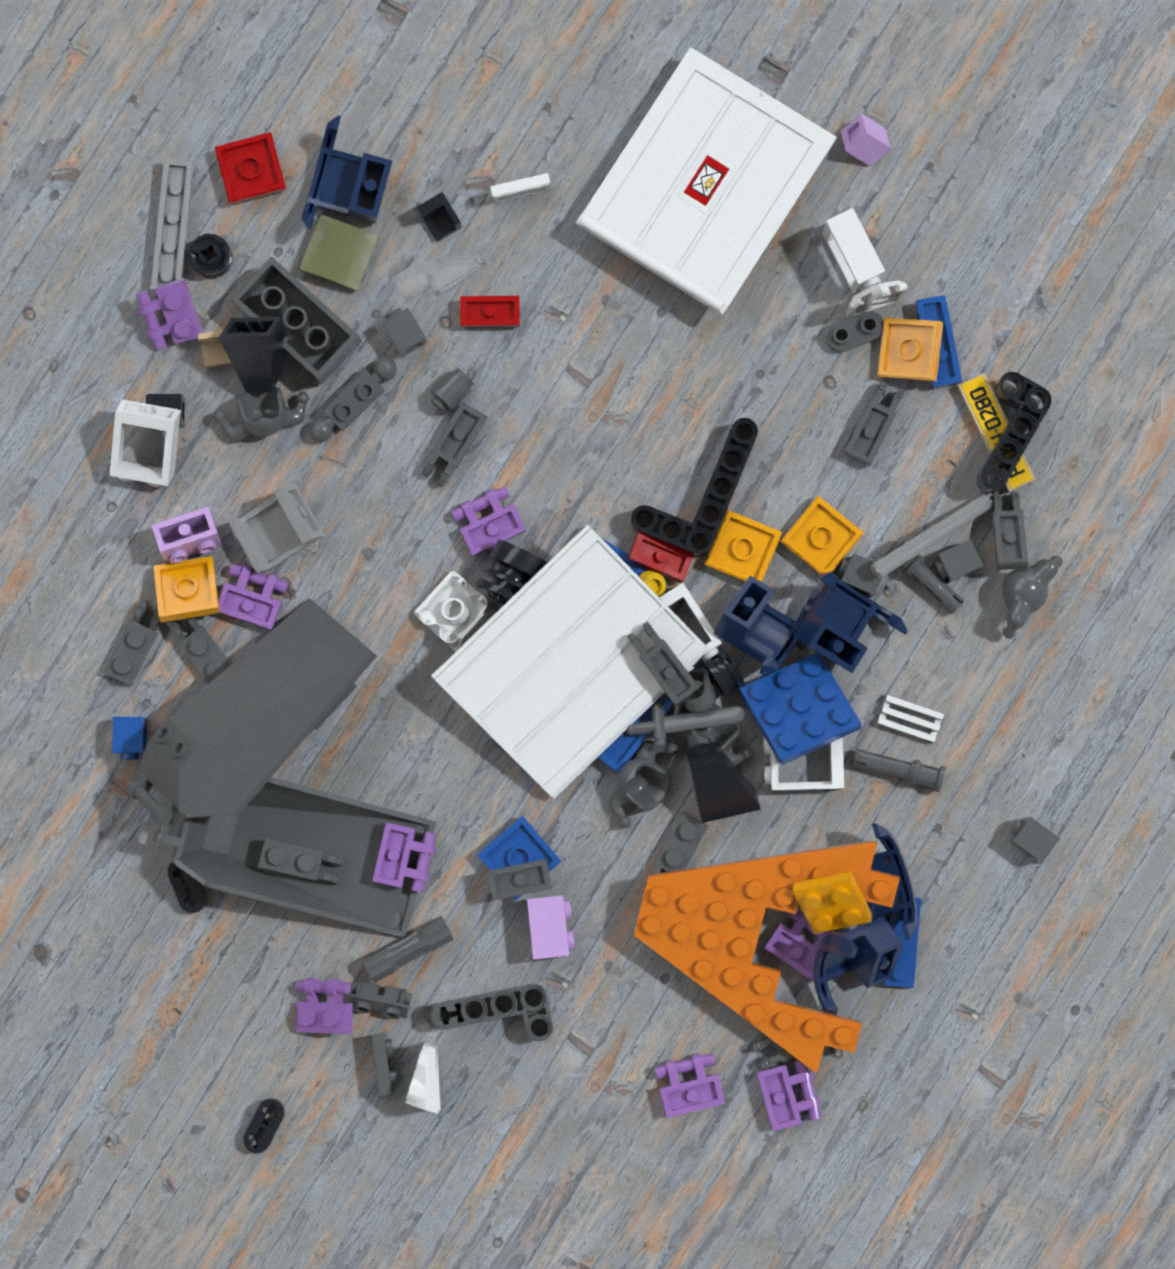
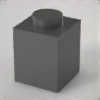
M408 307L404 310L397 308L385 316L387 320L382 322L401 357L427 343L425 335Z
M971 539L939 553L936 556L937 562L934 563L941 579L946 578L947 583L953 582L984 566Z
M854 553L850 560L844 558L837 573L842 576L841 580L871 598L875 595L882 579L876 578L870 569L874 562Z
M1027 817L1025 821L1020 818L1010 831L1013 837L1009 842L1036 862L1042 863L1060 838L1032 817Z

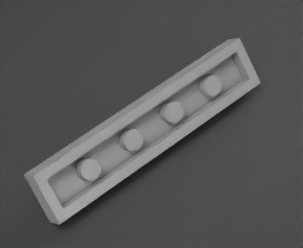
M164 159L150 300L158 298L155 292L158 285L183 279L195 166L193 161Z

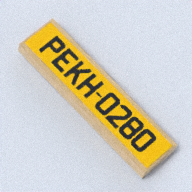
M982 373L957 385V389L990 454L1008 420L985 373ZM1002 446L1000 448L1001 456L1006 460H1012V449ZM1024 453L1004 485L1008 493L1036 480Z

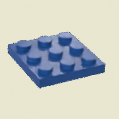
M818 652L739 688L742 700L781 766L861 729L862 723Z

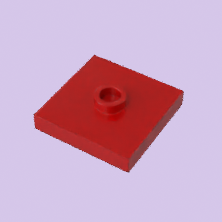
M271 132L214 147L230 205L287 190Z

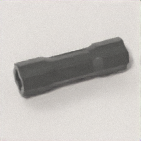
M440 916L389 947L382 948L363 958L362 962L371 979L376 983L394 973L403 965L429 951L440 948L454 939L444 919Z

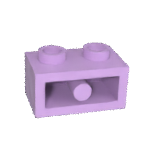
M209 506L151 525L165 563H180L185 561L190 555L210 553L217 546L222 545Z
M563 895L527 899L533 960L569 956V949H575L573 931H567L566 919H572L570 901H564Z

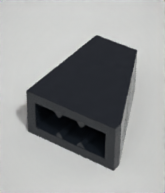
M231 318L219 339L245 391L271 392L283 374V318Z
M716 742L700 743L694 747L686 748L697 807L702 823L761 810L755 788Z

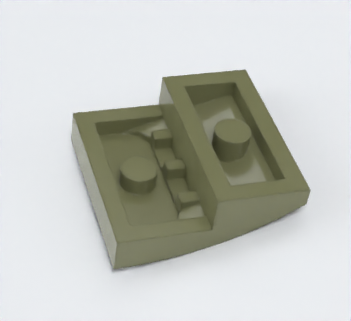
M318 215L298 270L356 292L361 284L378 236L333 218Z

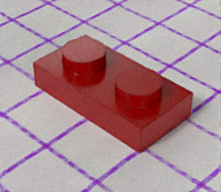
M460 296L461 328L520 327V296Z
M639 531L635 536L627 561L682 583L693 554Z

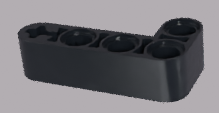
M1017 372L1005 373L998 380L994 388L996 397L1001 402L1014 408L1015 411L978 473L977 485L982 492L987 494L998 492L1007 483L1052 402L1048 390ZM1004 381H1012L1017 387V392L1015 394L1007 393L1003 388ZM1030 396H1038L1042 400L1043 406L1041 409H1035L1030 405ZM1016 421H1022L1027 425V434H1019L1015 430L1014 424ZM1002 446L1012 449V460H1006L1001 456L1000 448ZM996 467L1002 468L998 471L995 477V480L997 482H995L992 485L989 484L988 475H990Z

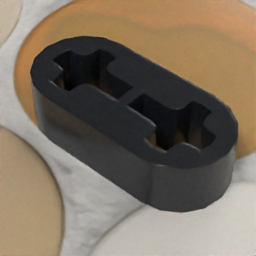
M171 862L167 871L168 877L181 908L189 913L200 912L205 908L208 900L203 885L187 873L186 878L189 883L185 885L181 877H175L174 872L178 870V867ZM188 887H191L194 895L199 894L201 896V899L197 901L198 907L196 908L192 904H186L185 900L189 898L186 889Z
M269 1098L258 1106L243 1138L244 1145L248 1151L255 1154L262 1153L271 1145L286 1113L285 1107L280 1100ZM275 1104L279 1117L271 1118L267 1125L263 1123L267 1116L263 1109ZM261 1127L265 1128L262 1139L266 1141L265 1144H259L257 1147H254L250 1134L256 1135Z

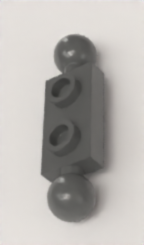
M382 357L375 362L372 374L363 368L321 408L327 417L312 422L309 428L312 439L317 442L328 441L333 434V427L335 425L341 431H344L386 391L379 383L382 380H391L396 375V363L391 358Z

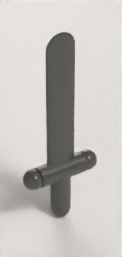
M655 703L652 706L653 721L631 724L627 728V733L631 736L654 733L655 746L658 749H663L667 743L666 733L739 723L743 720L745 713L741 707L732 706L707 710L701 713L691 712L664 716L662 704Z

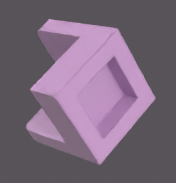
M862 113L841 131L846 152L869 166L873 165L891 149L886 129Z

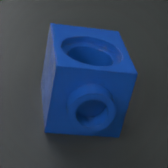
M113 717L112 753L121 754V759L139 760V754H144L147 746V718Z

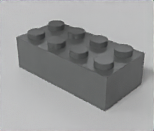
M272 256L231 299L234 306L247 318L282 317L284 321L283 350L321 385L362 342L357 333Z

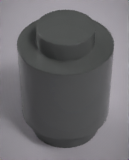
M456 368L453 372L449 371L430 391L433 396L431 402L442 412L446 409L452 412L471 392L470 388L474 383L459 368Z

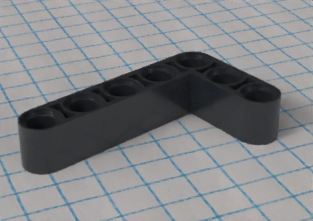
M744 417L738 419L732 425L693 523L651 506L641 505L635 508L631 515L633 530L637 533L640 531L687 551L695 557L707 555L713 546L758 434L756 423L750 418ZM740 426H747L752 431V437L748 440H741L736 435V429ZM735 453L741 458V464L734 468L729 467L725 463V456ZM720 480L726 481L730 486V491L725 495L716 493L713 487L715 482ZM706 508H714L717 510L719 518L715 522H707L704 520L702 512ZM648 513L653 519L652 524L645 528L640 527L636 523L637 515ZM668 524L677 525L680 529L679 536L673 539L666 537L663 532L664 527ZM696 535H702L707 539L708 545L702 550H697L691 545V539Z

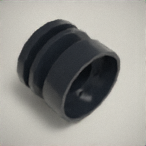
M498 539L489 557L500 566L498 570L484 567L482 572L493 580L489 582L478 578L475 585L482 589L488 597L504 605L548 562L514 544Z

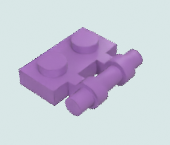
M185 279L158 285L155 289L158 298L150 300L147 290L136 293L139 302L137 305L138 311L145 318L148 327L146 333L148 338L153 340L155 349L167 346L164 339L166 334L171 333L174 344L196 339L198 338L197 334L204 333ZM162 309L166 322L159 324L155 311Z
M505 486L495 491L492 488L485 492V496L472 502L467 500L461 503V507L451 511L456 522L466 517L470 522L469 525L461 528L460 531L473 557L493 548L498 539L508 541L527 532L514 503L502 508L499 502L510 497ZM492 506L494 513L478 520L475 513Z
M232 564L229 575L239 579L236 586L224 583L219 598L220 613L273 630L282 602L273 599L272 595L274 590L285 594L289 582L280 580L278 575L272 573L269 575L257 573L248 565L242 567ZM252 582L264 586L262 595L246 590L248 583Z
M386 822L372 881L403 888L406 876L414 878L411 890L423 893L425 881H429L430 877L428 868L431 855H435L437 847L434 846L436 834L425 831L423 841L420 843L414 841L416 829ZM411 850L420 852L416 869L408 868Z
M797 909L796 914L787 912L786 916L795 921L794 925L789 929L780 923L764 948L814 981L813 967L817 947L821 939L834 930L814 934L817 936V939L812 944L799 935L803 927L813 933L803 911L801 912Z
M307 978L305 981L299 980L296 982V991L307 995V1001L297 1002L296 1032L352 1034L353 1003H343V994H349L351 991L349 982H342L340 979L330 978L327 981H320L318 978ZM321 993L328 995V1002H321Z
M698 1053L692 1055L690 1059L678 1062L670 1060L665 1062L666 1065L654 1067L657 1079L668 1076L671 1085L659 1088L667 1118L725 1104L718 1073L706 1076L704 1069L705 1067L716 1065L713 1053L702 1056ZM692 1070L696 1071L697 1079L680 1083L678 1074Z
M799 1060L794 1062L797 1073L790 1076L786 1064L756 1072L773 1132L802 1124L800 1111L808 1110L810 1120L822 1118L819 1108L822 1105L819 1096H816L812 1079H814L813 1072ZM800 1083L804 1100L796 1102L792 1085Z

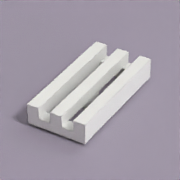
M545 173L490 186L493 202L499 203L550 191L551 185L549 175Z
M887 695L877 724L935 743L944 714ZM890 703L935 718V721L932 723L889 708ZM888 714L932 729L931 733L927 734L886 720V715Z

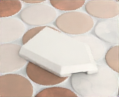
M899 280L879 283L853 296L845 314L846 318L901 301L908 288L907 284Z

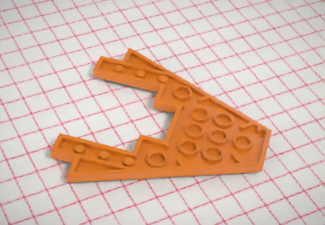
M876 841L648 875L634 936L812 1071L818 1072L825 1046L855 1053L862 1022L774 999L781 970L752 963L766 907L796 914L799 903L793 894L794 883L849 871L852 872L866 901L892 907L900 877L871 869L877 846Z

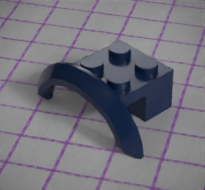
M339 115L326 125L314 177L301 218L307 229L310 230L317 208L376 224L391 170L392 160L363 153V157H359L334 149L341 120Z
M829 571L815 575V578L825 585L793 637L833 663L853 673L868 649L857 640L872 616L905 635L907 634V629L902 618L864 596Z
M750 575L722 614L714 635L761 662L760 674L764 675L775 672L798 642L793 635L819 595L818 589L813 591L798 619L795 621L770 606L776 590Z
M872 823L875 837L881 841L886 851L874 854L871 869L899 876L900 880L892 907L866 902L872 912V918L904 909L902 929L905 939L909 940L917 926V906L910 875L899 845L893 835L878 823Z
M883 916L873 919L869 923L860 924L858 927L848 931L830 932L821 939L815 955L813 977L815 990L824 1012L837 1015L838 1007L831 996L827 981L852 970L866 988L892 978L903 942Z

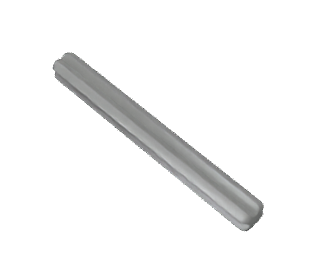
M988 494L979 496L876 561L870 567L872 573L878 579L884 577L994 506L993 500Z

